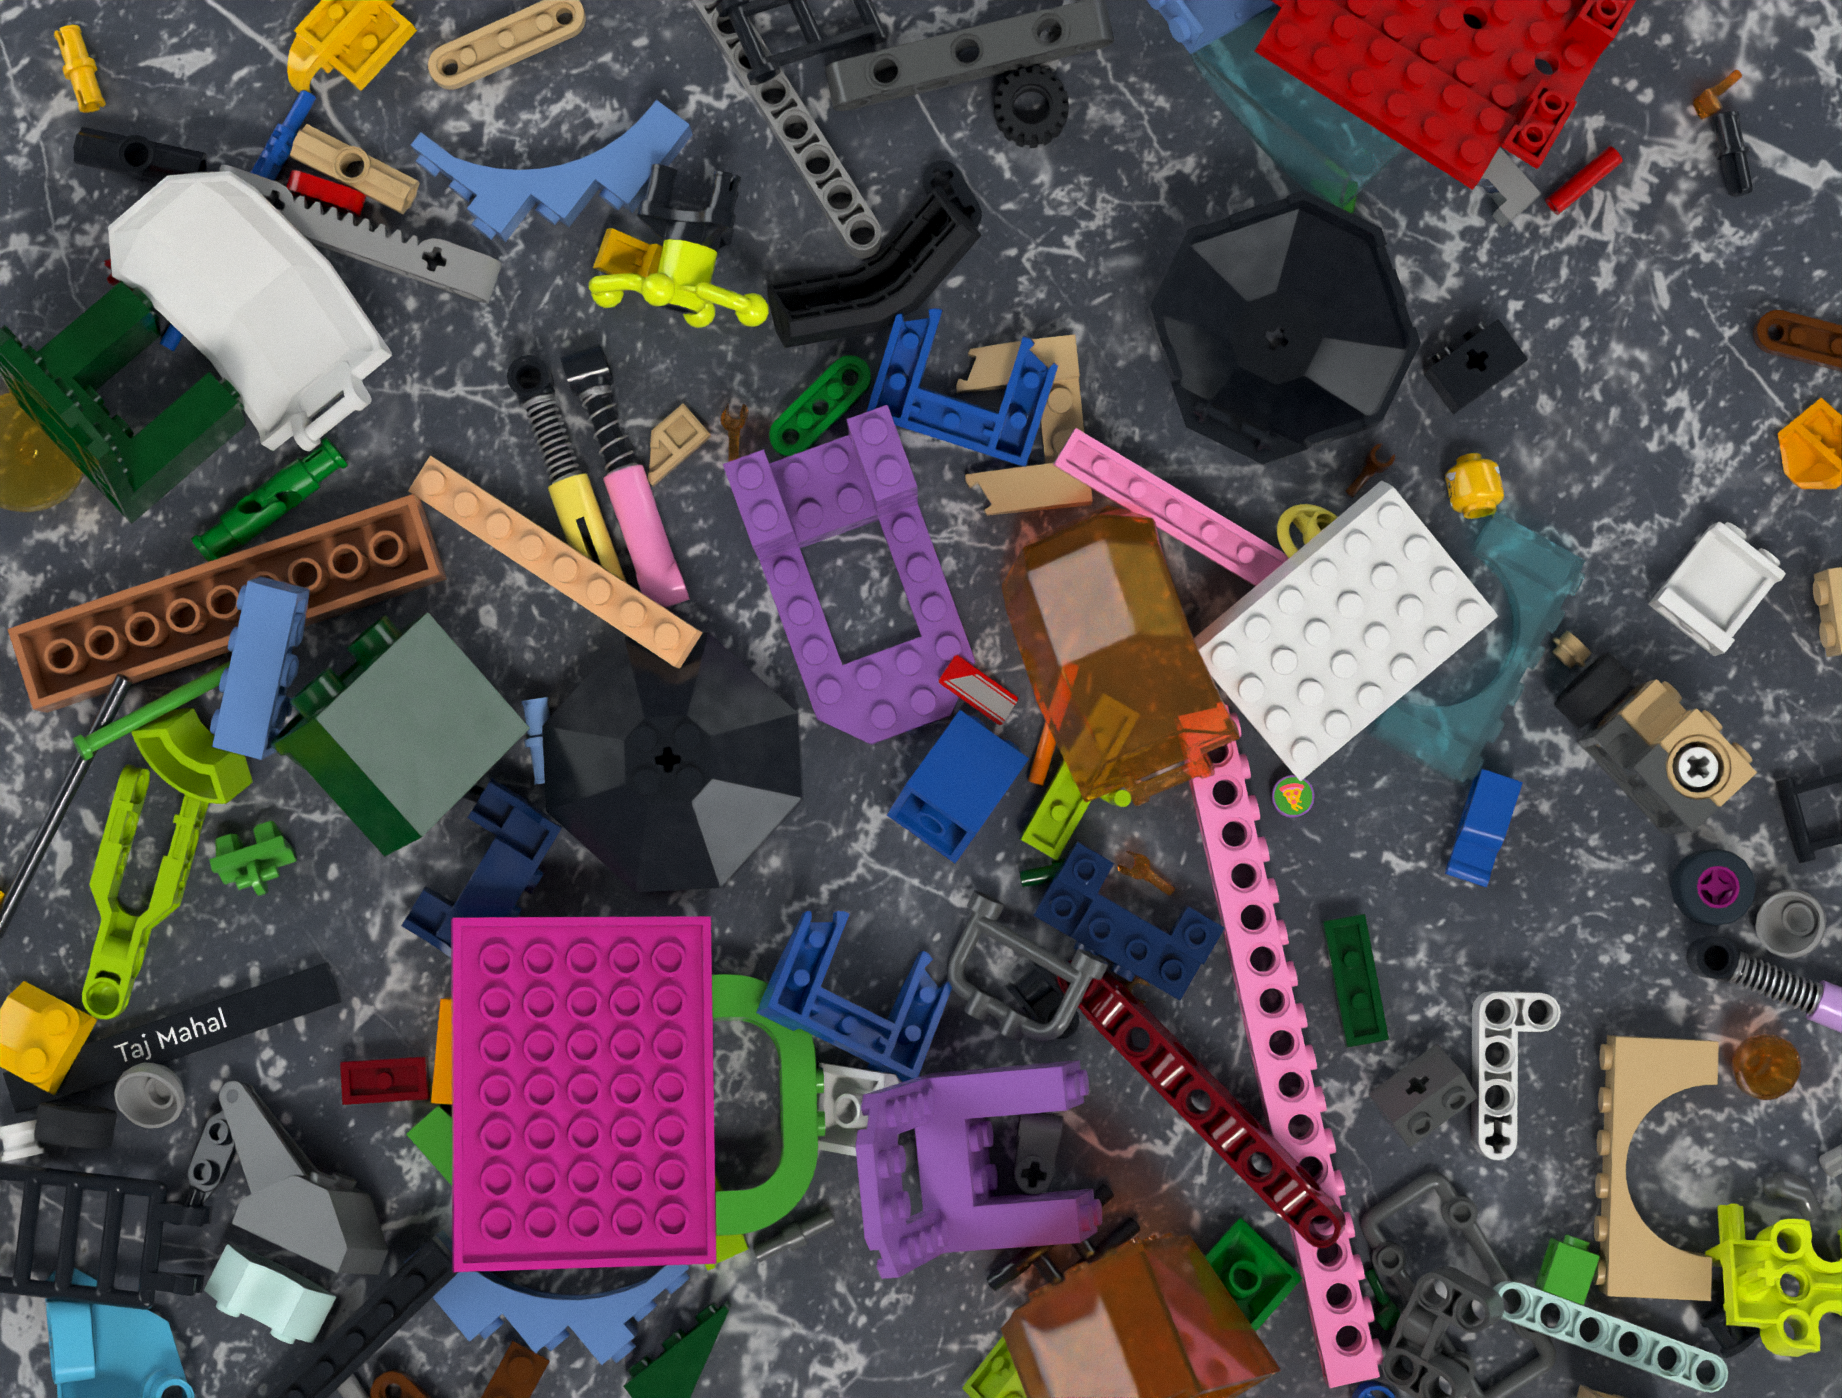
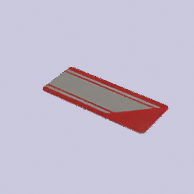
M958 655L954 656L938 680L939 684L998 725L1003 724L1018 701L1015 695Z

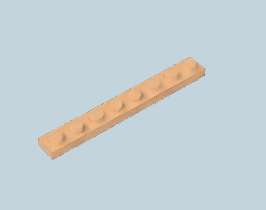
M430 456L408 490L674 667L681 668L703 633L435 457Z

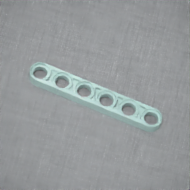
M1503 1281L1493 1287L1501 1297L1505 1291L1512 1288L1520 1294L1521 1305L1519 1309L1510 1314L1504 1310L1501 1319L1695 1390L1709 1393L1716 1392L1724 1387L1728 1379L1726 1363L1722 1358L1713 1353L1522 1283ZM1554 1303L1559 1308L1560 1320L1554 1327L1548 1328L1542 1323L1540 1314L1546 1304ZM1592 1317L1599 1325V1334L1593 1341L1586 1342L1581 1337L1579 1329L1583 1320ZM1630 1331L1637 1337L1638 1347L1635 1353L1625 1356L1621 1353L1618 1344L1621 1335ZM1670 1346L1675 1350L1677 1359L1675 1365L1665 1371L1659 1366L1657 1358L1659 1351L1663 1347ZM1709 1360L1714 1365L1715 1376L1710 1383L1703 1385L1697 1379L1696 1370L1702 1361Z

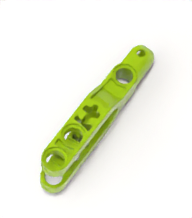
M131 764L125 765L120 774L89 883L101 916V923L82 991V1002L91 1016L106 1020L118 1017L125 1011L129 1003L134 981L140 972L152 929L181 905L209 805L208 802L200 801L187 795L184 796L179 815L175 814L173 823H176V828L168 856L163 855L149 909L141 916L130 915L121 907L117 897L150 781L149 769L137 768Z

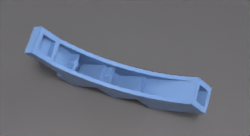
M656 100L636 124L604 148L581 159L547 168L513 170L473 164L453 157L421 132L412 142L411 147L419 156L415 162L434 177L439 172L452 181L448 187L465 201L469 202L474 197V200L467 208L475 219L471 225L490 240L497 235L506 242L536 203L538 206L535 211L553 225L561 221L567 227L572 225L599 189L602 190L599 194L600 198L611 207L619 211L623 206L633 213L640 201L646 196L651 175V165L669 166L693 134L690 124Z
M444 1230L437 1233L436 1236L452 1252V1239ZM419 1248L414 1254H412L407 1260H405L404 1263H406L410 1258H412L421 1248ZM663 1265L651 1277L635 1284L592 1294L542 1292L517 1285L490 1271L459 1272L433 1298L469 1342L478 1334L484 1340L504 1324L499 1317L503 1314L535 1354L544 1346L549 1351L557 1347L570 1335L565 1329L569 1326L599 1363L603 1365L610 1358L615 1363L619 1362L636 1347L631 1340L639 1331L629 1319L633 1316L639 1322L657 1306L653 1299L666 1288L672 1294L690 1278L685 1271L691 1265Z

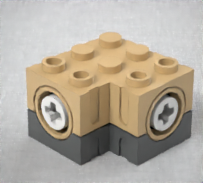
M1655 679L1637 685L1576 742L1624 791L1662 834L1694 832L1719 809L1718 807H1721L1757 772L1750 765L1752 758L1748 752L1738 743L1733 742L1730 744L1720 733L1722 726L1711 713L1706 710L1700 712L1697 708L1692 711H1686L1679 703L1682 697L1678 691L1668 682L1663 681L1660 683Z

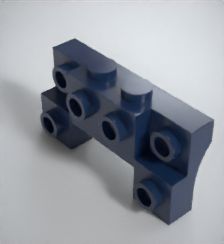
M491 779L467 818L497 836L455 903L425 886L401 926L451 958V919L517 917L522 909L515 905L523 891L531 894L540 881L544 872L537 868L563 826L552 817L528 804V800Z
M1074 842L1031 915L1076 940L1077 942L1073 947L1076 951L1082 949L1096 956L1100 954L1112 961L1113 964L1109 970L1132 982L1134 977L1138 976L1177 1000H1181L1200 965L1205 964L1225 927L1189 906H1184L1169 934L1165 933L1098 894L1115 863L1079 842Z

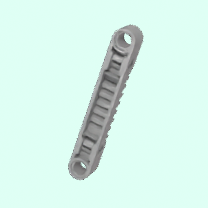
M221 164L219 172H232L255 187L270 203H274L279 198L284 208L283 210H277L311 244L477 302L489 303L502 263L497 259L442 239L431 238L420 243L418 237L413 235L407 243H404V236L398 229L389 238L386 226L380 224L372 232V225L369 219L364 218L356 226V220L353 214L349 212L340 221V214L337 208L332 207L324 215V209L321 203L317 201L308 210V203L305 198L299 196L295 200L288 188L281 183L239 168ZM436 254H441L443 263L446 265L444 267L437 266L435 271H430L426 259H434Z

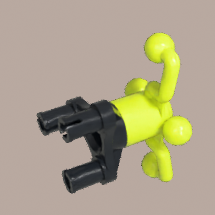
M652 164L645 200H641L639 203L637 217L664 241L657 273L650 274L648 277L635 273L595 276L590 279L588 286L593 300L598 306L611 308L621 302L624 290H633L642 294L650 305L683 313L686 322L695 328L706 327L713 321L715 317V306L713 303L735 310L737 318L745 326L755 327L761 325L766 321L769 314V306L761 295L756 293L741 295L711 284L718 249L725 245H731L736 215L733 213L739 195L737 190L741 177L734 175L732 178L733 173L714 171L708 207H704L702 211L675 210L669 205L678 171L669 166Z

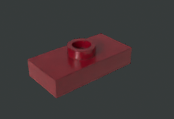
M428 1056L340 1062L342 1105L430 1099Z

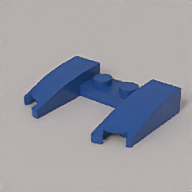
M928 309L929 318L905 322L903 313L896 314L866 412L888 405L896 426L1026 467L1058 365L1054 362L1048 368L1030 350L1035 342L1030 337L1023 336L999 412L920 387L943 309Z
M811 911L802 913L772 974L756 1013L792 1031L800 1028L869 1062L867 1068L871 1070L896 1074L901 1082L917 1078L952 989L949 981L939 988L925 971V967L933 959L928 953L924 951L919 952L886 1020L821 987L849 913L845 911L834 912L832 922H810L812 919Z

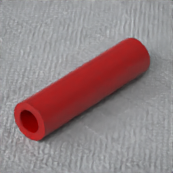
M1609 146L1548 196L1545 202L1551 211L1559 215L1620 165L1623 159L1619 152L1612 146Z

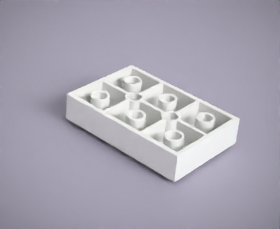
M1381 480L1185 646L1299 781H1302L1496 619L1498 615L1397 490Z

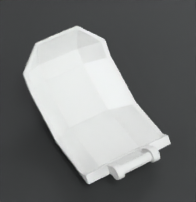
M230 171L168 175L108 226L112 276L119 281H123L124 284L132 289L138 287L150 299L154 308L211 361L222 379L225 378L240 394L241 398L238 400L243 404L244 411L258 430L263 446L274 451L290 437L294 436L296 443L303 450L311 451L321 443L320 438L354 410L361 411L371 403V396L363 385L362 380L392 356V352L332 264L255 187ZM344 393V397L315 421H311L314 416Z

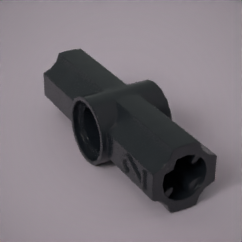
M81 127L79 133L76 134L73 146L74 162L76 164L131 175L140 181L154 180L160 182L168 175L207 172L206 153L149 141L141 135L124 136ZM141 150H148L149 157L147 162L139 167H133L134 155Z

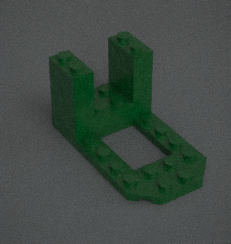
M120 281L37 352L29 344L22 349L23 344L6 325H3L0 328V376L16 404L132 524L246 424L241 412L245 408L238 400L241 398L238 391L225 378L218 382L210 372L135 436H133V430L119 415L116 414L113 418L109 417L111 414L103 405L105 402L96 390L160 337L155 323L159 318L152 310L154 307L153 303L138 287L131 291L123 281Z

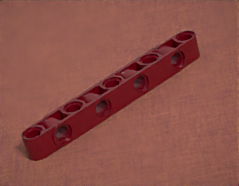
M1107 970L1101 980L1092 978L1078 1006L1087 1020L1268 1206L1289 1223L1309 1244L1317 1248H1327L1336 1243L1345 1230V1215L1321 1189L1315 1179L1121 982L1115 979ZM1058 976L1059 986L1066 993L1070 982ZM1134 1027H1141L1148 1032L1150 1043L1147 1048H1139L1133 1043L1131 1034ZM1201 1089L1208 1093L1211 1099L1209 1110H1200L1194 1106L1191 1099L1193 1090ZM1254 1152L1266 1153L1271 1158L1272 1170L1270 1172H1260L1254 1167L1252 1162ZM1324 1215L1330 1218L1334 1223V1233L1323 1235L1317 1232L1313 1224L1314 1217Z

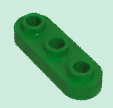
M853 355L837 359L774 421L770 428L769 439L775 452L786 458L810 449L868 391L871 384V372L867 363ZM848 372L855 373L858 376L857 383L852 386L844 384L842 381L844 374ZM819 401L827 403L829 406L827 413L824 415L815 414L813 412L815 403ZM787 431L798 433L799 439L795 444L789 445L783 441V436Z

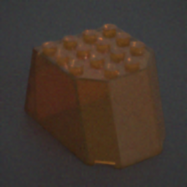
M1167 1233L1159 1238L1156 1235H1152L1143 1240L1136 1237L1116 1248L1117 1253L1107 1258L1095 1261L1088 1265L1087 1261L1081 1262L1063 1273L1066 1280L1054 1287L1049 1283L1031 1292L1028 1295L1031 1302L1011 1314V1318L1001 1328L1027 1398H1236L1281 1371L1190 1235L1174 1237L1172 1233Z

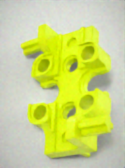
M1739 1204L1718 1205L1720 1244L1705 1251V1254L1712 1257V1267H1722L1725 1297L1723 1307L1724 1311H1726V1325L1760 1328L1763 1344L1776 1355L1799 1357L1809 1352L1816 1353L1820 1351L1818 1327L1821 1317L1829 1312L1842 1316V1257L1839 1261L1831 1263L1817 1256L1811 1243L1810 1221L1805 1219L1780 1220L1760 1231L1754 1240H1746L1743 1206H1739ZM1840 1229L1837 1231L1838 1235H1840V1247L1842 1254V1229ZM1777 1236L1783 1238L1787 1243V1253L1778 1246ZM1783 1274H1790L1799 1282L1800 1289L1796 1297L1788 1296L1781 1289L1780 1279ZM1784 1321L1793 1328L1794 1340L1786 1335L1783 1327Z

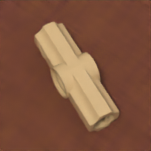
M308 124L302 130H299L293 141L290 153L291 158L401 214H404L411 207L417 195L420 184L418 180L367 155L361 148L349 146ZM354 161L364 162L363 172L359 176L353 178L346 177V169L350 163Z

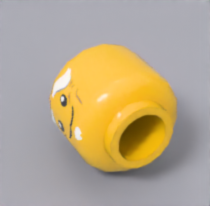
M1470 453L1456 459L1457 464L1452 466L1445 474L1452 509L1463 513L1467 519L1481 518L1497 511L1496 506L1504 499V490L1498 464L1490 459H1482L1479 453Z

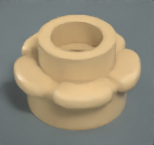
M1566 631L1559 639L1557 637L1553 638V642L1557 647L1552 653L1570 669L1575 664L1579 667L1585 666L1584 661L1592 653L1578 638L1569 631Z

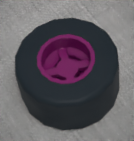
M1708 849L1696 851L1680 862L1673 874L1671 890L1673 900L1683 915L1696 923L1718 926L1733 923L1745 915L1753 903L1756 886L1753 872L1745 860L1730 851Z

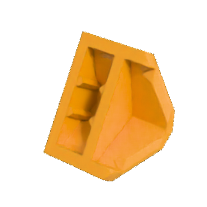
M1820 398L1778 432L1784 474L1800 489H1837L1842 485V415L1823 398Z

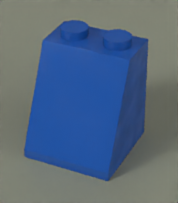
M959 710L906 783L887 816L956 864L1029 758L1022 754L1019 747L1013 742L1002 740L989 731L979 718L967 715Z

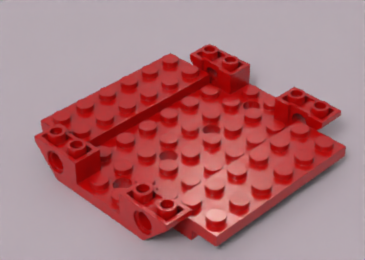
M1271 0L1279 5L1281 9L1254 52L1473 190L1479 183L1500 145L1535 169L1541 166L1577 104L1575 100L1577 94L1599 56L1617 35L1636 0ZM1471 14L1477 17L1481 23V29L1469 27L1465 23L1463 15ZM1541 59L1548 62L1553 73L1548 75L1540 72L1535 65V60Z

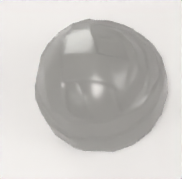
M1798 889L1781 890L1772 894L1761 905L1756 918L1757 936L1763 946L1772 954L1786 959L1805 956L1813 951L1824 938L1827 922L1826 913L1818 899L1809 893Z
M140 1063L123 1072L117 1080L114 1092L118 1109L131 1122L145 1128H160L174 1122L179 1117L186 1103L184 1088L179 1076L168 1067L155 1063Z

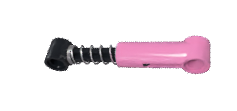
M601 344L560 357L573 395L581 398L580 401H583L582 407L588 409L590 415L588 423L594 426L596 432L593 439L600 443L601 450L599 455L605 458L607 465L604 470L608 472L603 481L637 573L636 577L641 592L665 608L690 600L681 571L672 553L644 467L643 465L633 463L630 456L633 451L628 450L624 439L628 435H623L619 424L622 419H618L613 406L617 403H612L610 398L612 392L610 386L614 383Z

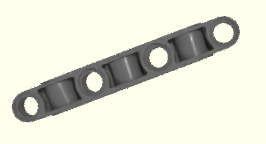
M1083 0L840 60L827 65L825 73L833 109L836 111H847L1098 50L1111 45L1115 40L1106 0ZM1048 27H1056L1062 31L1060 38L1053 43H1045L1040 40L1041 32ZM967 47H975L980 50L978 58L971 63H963L958 60L960 52ZM886 67L898 69L897 77L892 82L881 83L878 81V75L882 69Z

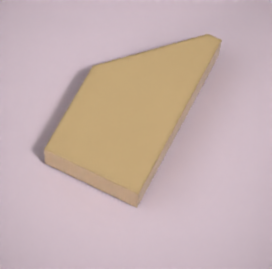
M684 403L651 430L648 482L653 487L712 437Z

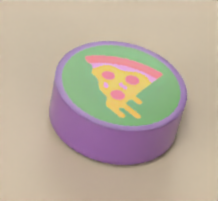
M1295 775L1283 777L1272 788L1271 803L1274 809L1285 817L1295 818L1302 816L1311 809L1314 803L1313 787L1305 778L1299 781Z

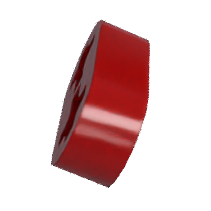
M296 170L291 171L286 185L294 197L303 196L308 202L315 203L317 201L323 207L329 209L334 207L337 208L338 212L344 214L349 212L355 217H360L367 198L363 193L347 186Z

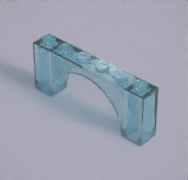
M1497 511L1488 517L1469 553L1478 558L1494 573L1501 583L1510 604L1513 622L1512 640L1507 658L1501 670L1484 690L1460 704L1432 707L1417 705L1399 699L1378 717L1369 733V736L1455 784H1462L1467 778L1473 780L1478 774L1485 759L1479 756L1487 741L1494 743L1505 723V721L1499 718L1507 704L1513 707L1518 701L1525 687V684L1520 682L1527 667L1533 670L1540 661L1545 651V647L1540 645L1547 631L1555 632L1565 615V611L1560 607L1567 594L1574 596L1585 578V574L1580 571L1586 560Z

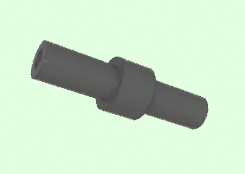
M830 1209L800 1224L796 1220L782 1227V1233L754 1246V1253L759 1262H762L788 1248L794 1251L808 1244V1238L836 1225V1221Z

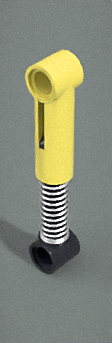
M531 355L521 356L509 366L507 373L508 384L516 394L520 406H523L524 410L527 411L526 417L531 418L529 420V424L533 425L531 431L536 432L534 438L538 439L536 444L541 446L539 452L544 453L541 458L546 460L544 466L549 467L546 471L551 474L549 480L554 481L548 487V491L567 543L593 560L585 538L591 536L601 566L626 582L587 474H581L582 471L576 469L579 466L578 463L574 464V460L577 457L571 455L574 450H569V446L572 443L566 442L569 436H564L567 429L561 428L564 422H559L561 415L556 414L559 408H554L556 401H554L553 375L546 364L538 357ZM529 370H536L541 373L540 383L533 389L522 388L520 384L522 375Z

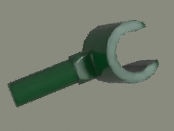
M1373 1268L1364 1273L1376 1299L1381 1304L1373 1312L1374 1318L1384 1330L1388 1331L1397 1324L1401 1314L1385 1293Z

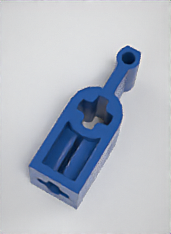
M1485 769L1475 771L1457 827L1456 840L1445 869L1446 875L1487 887L1497 853L1504 842L1523 782Z

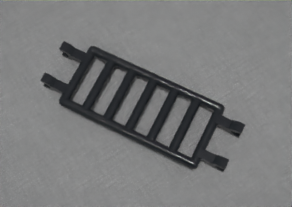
M0 1163V1180L24 1183L13 1277L0 1276V1293L148 1310L154 1304L156 1291L194 1296L195 1293L203 1292L204 1275L158 1271L164 1222L202 1227L203 1224H211L213 1206L166 1202L168 1189L167 1185L162 1181ZM42 1185L66 1187L54 1282L30 1279ZM83 1189L108 1192L96 1287L72 1284ZM125 1194L149 1197L138 1292L114 1289Z

